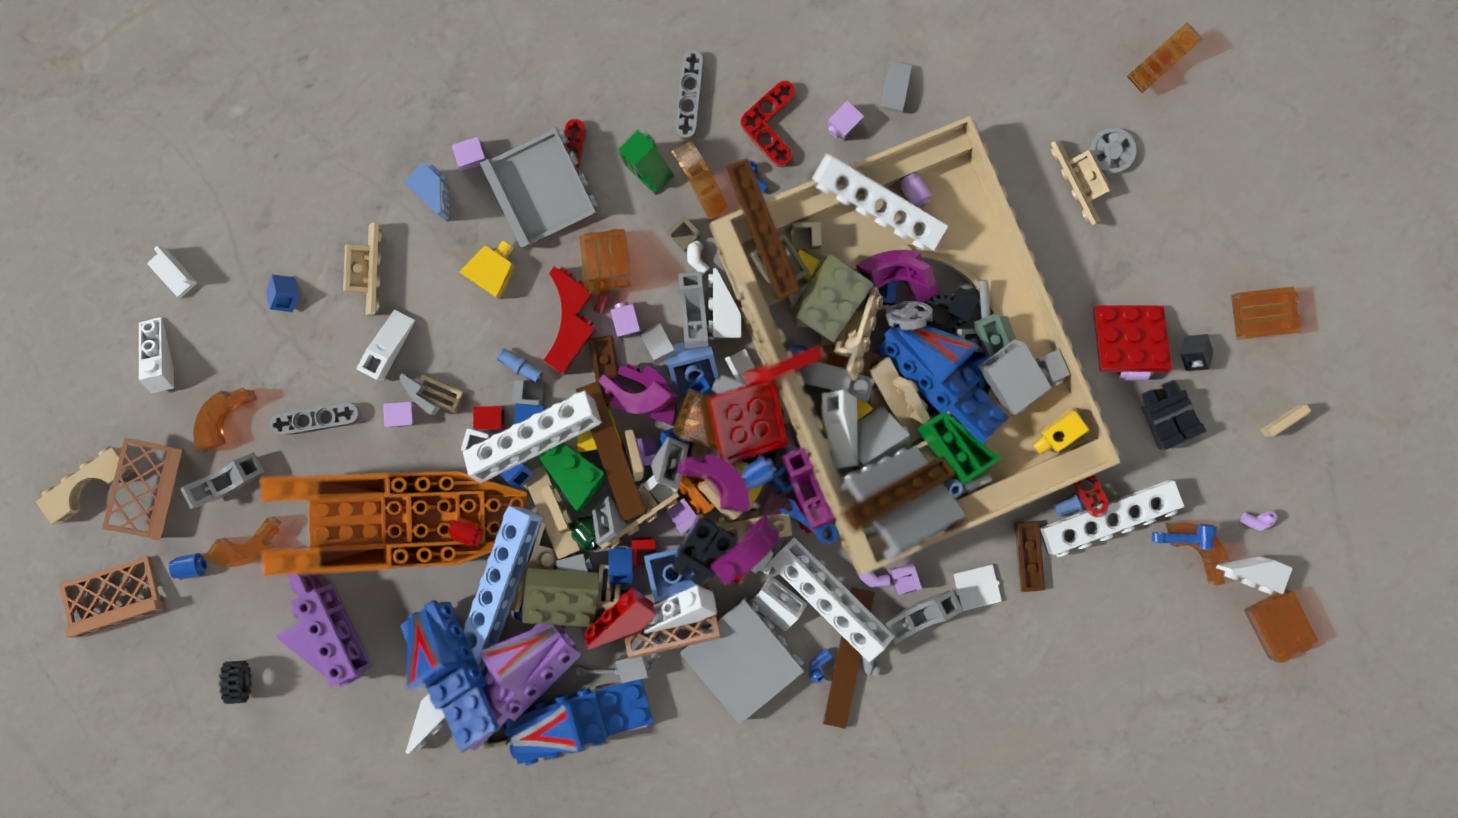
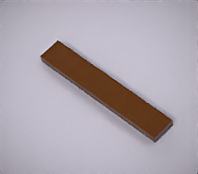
M748 157L725 166L777 299L781 300L800 292V287Z
M596 381L577 388V393L585 391L595 400L602 423L590 430L623 521L646 513L599 382Z
M940 456L845 508L840 514L853 532L856 533L951 480L956 473L945 458Z
M851 587L850 593L871 612L875 592ZM842 635L823 724L846 729L861 654Z

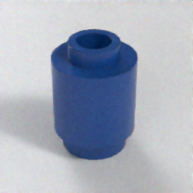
M762 457L743 468L744 471L740 475L750 490L753 487L756 489L775 478L773 473L777 470L770 458L765 461Z
M200 553L176 557L169 562L171 577L179 580L202 576L207 569V561Z

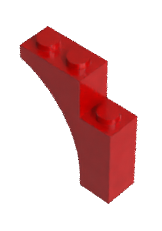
M553 266L549 275L553 279L560 296L561 323L557 338L543 361L565 375L589 339L596 332L592 328L594 324L585 316L578 318L593 297V294L589 291L591 287L582 280L578 283L571 278L573 274L562 266L560 269Z

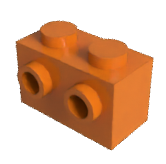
M682 475L678 492L687 497L690 501V507L701 515L712 510L715 507L714 504L698 488L706 479Z

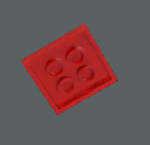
M1164 305L1094 306L1093 316L1100 372H1170L1172 365Z
M776 379L763 383L744 385L707 397L719 457L729 464L788 445Z

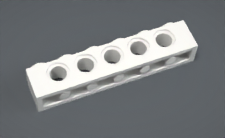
M827 154L812 180L818 183L816 188L827 194L833 191L838 194L836 197L838 201L847 206L850 202L855 204L857 212L868 217L869 213L877 217L874 222L884 228H887L888 225L894 227L893 233L903 239H906L907 236L914 239L912 244L922 250L928 247L934 251L948 228L946 224ZM844 176L845 182L843 186L837 188V179ZM863 188L864 195L860 199H857V190ZM882 199V208L880 210H876L875 205L877 201ZM901 211V219L895 222V214ZM920 222V230L914 233L915 224Z
M585 391L576 393L571 398L554 404L551 408L534 414L531 418L493 435L490 439L473 445L470 449L463 452L468 475L481 484L601 424L595 400Z
M1166 480L1110 501L1108 511L1102 517H1093L1085 510L1040 527V532L1048 553L1061 557L1069 554V549L1077 546L1078 549L1091 546V541L1108 540L1114 537L1112 533L1120 530L1122 533L1134 530V525L1139 523L1147 525L1156 522V517L1164 515L1169 517L1178 513L1177 509L1184 507L1175 481ZM1156 497L1159 500V506L1154 510L1151 507V501ZM1102 505L1096 506L1098 510H1101ZM1133 505L1138 509V513L1134 518L1129 514V510ZM1113 513L1116 516V522L1110 526L1107 519ZM1092 521L1095 529L1092 533L1088 534L1086 525ZM1071 529L1073 538L1067 542L1064 539V533Z
M795 537L769 562L868 662L881 653L895 637Z

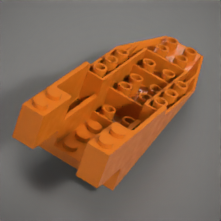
M458 471L260 477L261 502L308 500L309 547L262 549V574L264 576L460 565L492 552L496 535L499 533L503 522V515L507 511L508 506L527 509V492L488 480L480 484L468 474ZM461 517L480 525V528L485 529L478 547L474 545L470 547L450 539L451 534L448 533V529L453 519L457 521Z

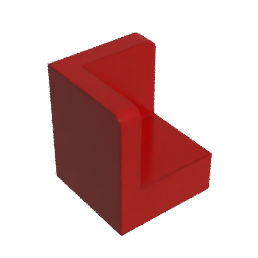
M504 406L473 407V428L475 430L505 429Z
M656 537L632 539V568L646 565L644 556L656 552Z

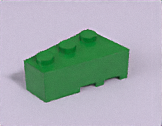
M637 129L618 148L623 164L656 195L674 177V174L657 150L653 137L646 131L642 133Z
M945 411L917 428L937 458L940 456L945 458L956 473L952 479L958 480L961 485L966 484L1002 458L999 454L987 448L985 443L982 444L967 432L964 426Z
M561 443L537 455L574 509L580 513H583L608 478L605 472L565 443Z

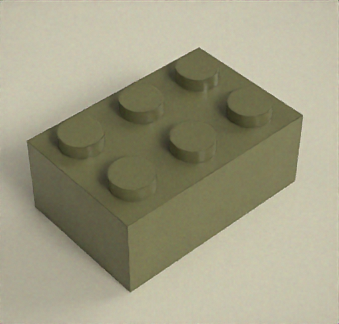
M829 254L790 313L834 342L874 283Z
M527 568L522 603V623L589 627L594 622L599 593L598 573Z

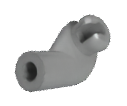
M863 657L865 673L869 676L870 674L878 676L880 665L874 664V659L868 662Z

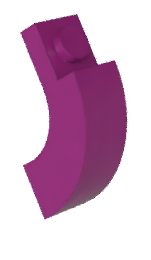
M886 251L870 256L856 265L858 273L874 283L872 287H877L878 289L889 282L897 280H908L928 289L936 284L931 265L924 263L921 253L916 251Z
M628 363L626 367L621 365L617 373L641 383L647 388L654 381L663 382L670 388L667 381L656 370L647 365L643 373H640L641 368ZM675 402L659 412L651 413L650 417L672 426L676 412Z
M603 374L598 381L604 386L602 390L609 396L614 397L610 404L628 413H656L670 406L679 397L663 382L654 381L649 388L640 393L631 392L612 375Z
M801 448L783 456L782 459L788 479L812 530L834 522V517L819 488L814 468L805 449Z
M708 455L702 459V463H700V459L687 458L678 464L677 474L704 478L716 487L720 496V509L741 513L750 509L749 493L743 478L725 460Z
M764 515L749 526L744 538L730 551L712 563L711 568L722 582L727 585L743 572L745 574L760 563L777 543L780 532L769 518Z

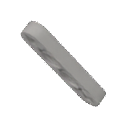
M696 50L687 51L682 59L675 125L676 134L682 140L692 139L697 128L703 57ZM692 56L696 57V61H699V63L694 65V73L690 72V62H687V60H691ZM688 78L696 80L697 86L693 90H688L685 88L684 82ZM685 101H692L695 108L691 112H685L682 110V104ZM680 116L689 118L688 124L692 131H688L687 134H683V130L680 129V127H684L685 119H680Z
M343 403L278 414L271 418L269 428L276 435H288L348 425L359 420L361 411L355 404ZM348 407L350 410H354V415H351L350 420L349 417H338L337 413L347 412ZM324 411H329L332 414V420L328 424L321 421V414ZM303 414L307 415L310 420L309 425L305 428L298 424V419ZM281 419L282 422L292 421L293 426H284L282 428L283 431H281V428H277L276 424L280 423Z

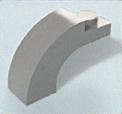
M702 273L678 274L685 349L708 347Z
M818 362L804 366L801 375L806 386L832 392L844 390L857 399L867 402L869 401L874 384V379L858 374L855 381L850 378L846 369Z
M253 452L232 461L223 469L207 477L183 486L180 490L192 510L244 487L265 472Z
M949 590L901 610L895 614L896 616L882 624L895 636L890 642L891 645H895L928 626L947 621L962 612L963 609L954 591Z

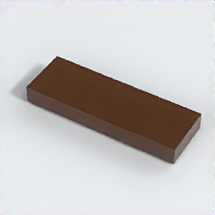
M613 336L589 339L596 381H599L603 374L612 375L619 381ZM599 383L607 406H610V402L614 397L606 394L602 390L604 386Z
M1039 521L1014 523L1021 592L1045 590Z

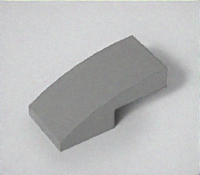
M889 61L880 109L903 112L912 65Z
M660 322L640 333L656 365L676 355Z
M401 374L399 378L410 397L430 415H436L440 407L421 395L426 387L410 376Z

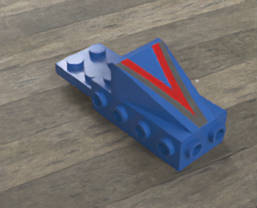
M900 324L895 326L896 329L891 327L883 335L885 340L877 350L885 358L889 357L894 367L908 381H913L918 391L940 413L944 411L947 413L949 411L982 444L1009 418L976 385L981 379L965 364L967 359L978 349L979 346L976 343L928 325L915 330L900 329Z
M437 600L426 603L424 609L420 612L409 615L407 617L408 620L400 625L404 639L407 641L406 686L408 690L427 688L435 709H442L460 752H463L499 730L500 727L483 690V687L487 685L451 602H437Z
M642 679L626 683L620 682L600 689L595 688L591 690L590 687L578 690L575 695L568 696V694H563L555 697V701L546 703V700L532 704L533 707L526 709L515 721L508 718L503 723V728L506 736H510L511 739L510 752L512 758H516L518 764L525 763V766L537 763L539 761L538 758L547 756L548 759L560 756L561 752L582 751L585 744L592 743V746L606 742L605 739L610 735L651 724L654 722Z

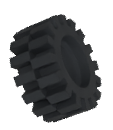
M935 295L925 302V304L932 308L933 319L931 322L926 320V325L952 334L959 328L963 320L951 314L946 324H938L933 318V312L937 307L949 308L953 300L951 295Z
M242 660L223 663V667L220 669L221 674H219L221 679L219 682V686H221L219 692L222 694L221 699L223 703H246L250 698V687L252 686V682H250L252 674H250L251 669L248 662Z

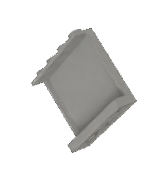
M553 127L552 130L491 160L487 159L480 163L521 248L527 247L598 212L596 207L599 206V203L593 193L589 194L586 187L589 185L585 174L583 172L579 173L577 169L578 159L573 151L569 152L566 143L569 142L563 129L559 131L557 127Z
M916 446L908 450L902 448L894 454V457L886 456L877 463L878 465L870 464L861 473L853 472L844 479L845 484L840 488V492L842 493L850 489L855 498L860 501L928 464V462ZM944 484L936 487L874 522V525L890 546L883 555L888 562L953 527L965 516V513Z
M743 597L742 601L717 621L721 638L684 646L680 651V654L739 725L804 672L803 664L805 663L797 652L793 654L789 650L788 646L790 644L782 634L778 636L774 632L773 628L775 626L767 616L763 618L759 614L758 610L760 608L752 598L748 600L746 597ZM713 625L705 630L703 634L714 632Z

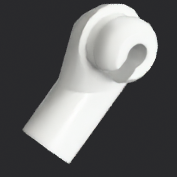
M694 241L687 248V260L703 276L710 267L701 260L703 244L700 241Z

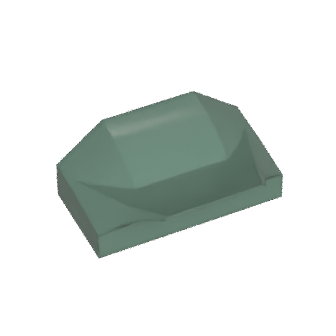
M995 313L974 322L976 333L987 358H990L1016 339L1008 316H999V314Z

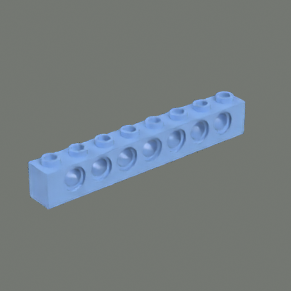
M508 506L507 511L504 513L499 533L496 535L492 553L487 561V567L480 580L476 597L472 602L469 617L464 624V634L483 677L487 674L489 668L479 653L486 648L498 644L543 519L542 516L523 507Z

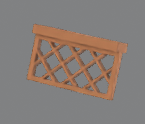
M124 437L102 529L149 537L160 541L183 448ZM128 443L138 445L144 454L131 460L126 453ZM144 447H149L152 449L146 452ZM156 449L167 451L165 460L158 465H155L149 456V453ZM146 456L153 468L141 474L134 465V462ZM126 457L128 463L123 465L124 458ZM164 464L163 470H162V473H161L160 470L158 469V467H160V466H162V465ZM131 465L138 476L126 483L121 477V471ZM156 470L160 476V482L150 488L143 476ZM141 479L148 490L135 497L128 485ZM119 480H120L123 485H122L121 487L117 488V487H118ZM158 487L157 494L155 495L152 490ZM126 488L133 499L120 506L115 499L116 492ZM150 492L155 499V503L152 507L144 510L137 499ZM135 501L142 513L129 519L122 508ZM113 503H115L117 508L112 511ZM119 510L127 520V522L120 526L109 525L110 516ZM153 510V511H152L151 518H150L147 513H148L149 511ZM144 515L149 521L148 531L137 530L132 522ZM129 524L131 528H125L124 526Z
M149 556L59 584L68 628H65L66 637L81 638L166 610L164 601H160L153 566ZM144 564L146 572L142 579L133 575L137 566ZM119 571L126 574L120 586L111 582L115 573ZM97 578L104 582L98 593L89 589L93 580ZM130 578L139 582L134 593L124 589ZM108 585L117 589L112 600L102 596ZM144 585L150 588L152 595L151 598L145 600L138 597ZM78 586L82 589L76 600L70 598L69 587ZM86 592L95 596L89 608L80 603ZM122 592L131 597L127 605L123 607L116 604ZM100 599L109 604L102 614L94 611ZM79 606L87 612L82 620L75 622L74 613Z
M707 581L702 586V588L711 591L709 583ZM653 594L645 596L652 601L653 605L662 602H654ZM716 614L711 616V619L706 618L699 621L695 628L687 624L676 627L672 633L665 629L660 630V632L669 637L665 644L661 645L653 642L659 631L653 632L649 639L641 635L640 631L632 633L631 637L630 635L624 636L628 658H637L721 638ZM704 621L712 624L714 632L703 634L698 630ZM682 626L692 631L689 637L683 640L676 637ZM636 637L646 642L642 649L632 651L631 644Z

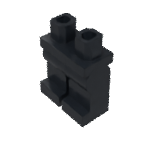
M1170 380L1161 385L1166 396L1160 399L1155 389L1141 394L1145 404L1141 408L1143 413H1145L1159 449L1167 450L1185 442V440L1207 432L1193 409L1187 391L1181 390L1175 380Z
M698 513L688 534L675 553L676 559L672 570L683 576L689 566L694 568L696 571L691 581L702 587L709 578L713 580L716 575L711 568V564L735 547L739 539L733 533L721 526H717L716 523Z

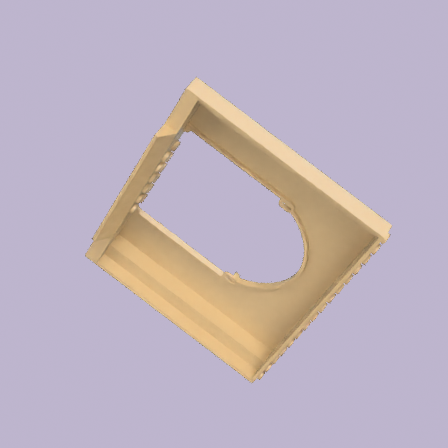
M970 116L849 165L850 168L907 202L908 200L901 190L900 181L915 172L918 177L921 176L932 196L929 197L930 202L920 208V210L948 226L934 251L928 247L925 250L918 248L912 244L914 239L909 236L906 239L901 238L893 233L895 228L890 225L884 228L874 222L877 217L869 213L868 217L862 215L855 210L857 208L855 204L850 202L847 206L836 199L838 194L830 191L829 194L816 188L818 183L814 180L765 200L778 235L780 236L785 233L790 242V227L793 223L821 222L822 246L819 249H801L820 261L809 281L812 280L829 254L853 270H856V265L859 262L878 253L891 250L919 252L922 258L939 262L961 274L979 293V280H988L991 315L997 313L999 316H1008L1016 340L1026 344L1034 359L1059 349L1070 373L1069 376L1062 378L1064 383L1052 387L1043 398L1033 401L1024 412L1016 415L1005 411L991 387L989 388L987 396L1009 416L984 442L987 448L999 454L1002 458L973 478L975 479L989 473L992 481L976 488L975 492L968 495L965 493L954 498L965 513V516L957 524L889 562L883 553L890 546L880 532L868 538L865 537L863 529L854 533L840 514L845 508L858 502L850 489L842 493L840 492V488L845 484L844 479L851 473L841 476L837 471L829 453L832 451L830 442L827 438L823 439L820 432L823 429L818 416L814 417L811 408L814 407L812 400L808 394L805 395L802 386H804V382L800 373L792 371L775 378L781 410H784V417L790 431L793 433L798 449L804 448L811 461L819 488L834 517L833 525L838 530V536L844 551L849 553L859 575L866 574L1120 463L1118 458L1120 456L1119 450L1115 444H1112L1109 438V427L1102 421L1099 415L1101 413L1100 407L1095 400L1093 401L1090 394L1091 386L1088 380L1083 378L1079 359L1073 355L1071 350L1073 348L1072 342L1068 336H1065L1062 329L1063 321L1054 311L1053 298L1050 293L1046 292L1043 285L1045 283L1044 277L1035 267L1034 254L1031 250H1028L1025 244V234L1021 228H1018L1015 221L1017 219L1016 213L1012 207H1009L1006 200L1007 192L999 184L997 169L994 164L990 163L988 148L985 143L981 142L978 135V125L975 121H972ZM844 176L837 179V188L843 186L845 182ZM863 188L858 189L856 192V198L860 199L864 195ZM882 199L877 201L875 205L876 210H880L882 208ZM742 210L710 222L709 227L718 246L717 253L734 290L735 302L762 365L774 364L791 357L790 350L786 352L783 345L786 342L781 329H776L769 312L770 305L786 298L777 299L776 294H774L749 254L756 250L757 247ZM901 211L895 214V222L901 219ZM920 222L915 224L914 233L920 230ZM803 278L797 281L799 286L807 283ZM1067 409L1074 410L1089 430L1060 451L1056 452L1051 448L1043 455H1040L1032 445L1043 437L1039 431ZM1056 431L1053 434L1054 440H1057L1059 438V431ZM926 441L914 445L928 463L937 459ZM859 469L853 471V472H856L857 474L861 473Z

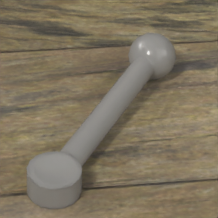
M579 666L575 670L578 676L587 673L615 674L620 677L618 668L615 670L584 669V667Z

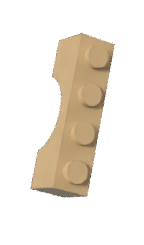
M109 446L98 453L99 457L95 460L86 461L80 465L78 472L66 475L60 480L61 484L56 487H50L41 493L42 497L35 502L51 524L63 523L81 510L79 503L80 493L89 481L98 478L108 484L113 483L121 448H111ZM126 457L124 458L123 465L128 463ZM129 465L122 469L121 477L125 479L135 470Z

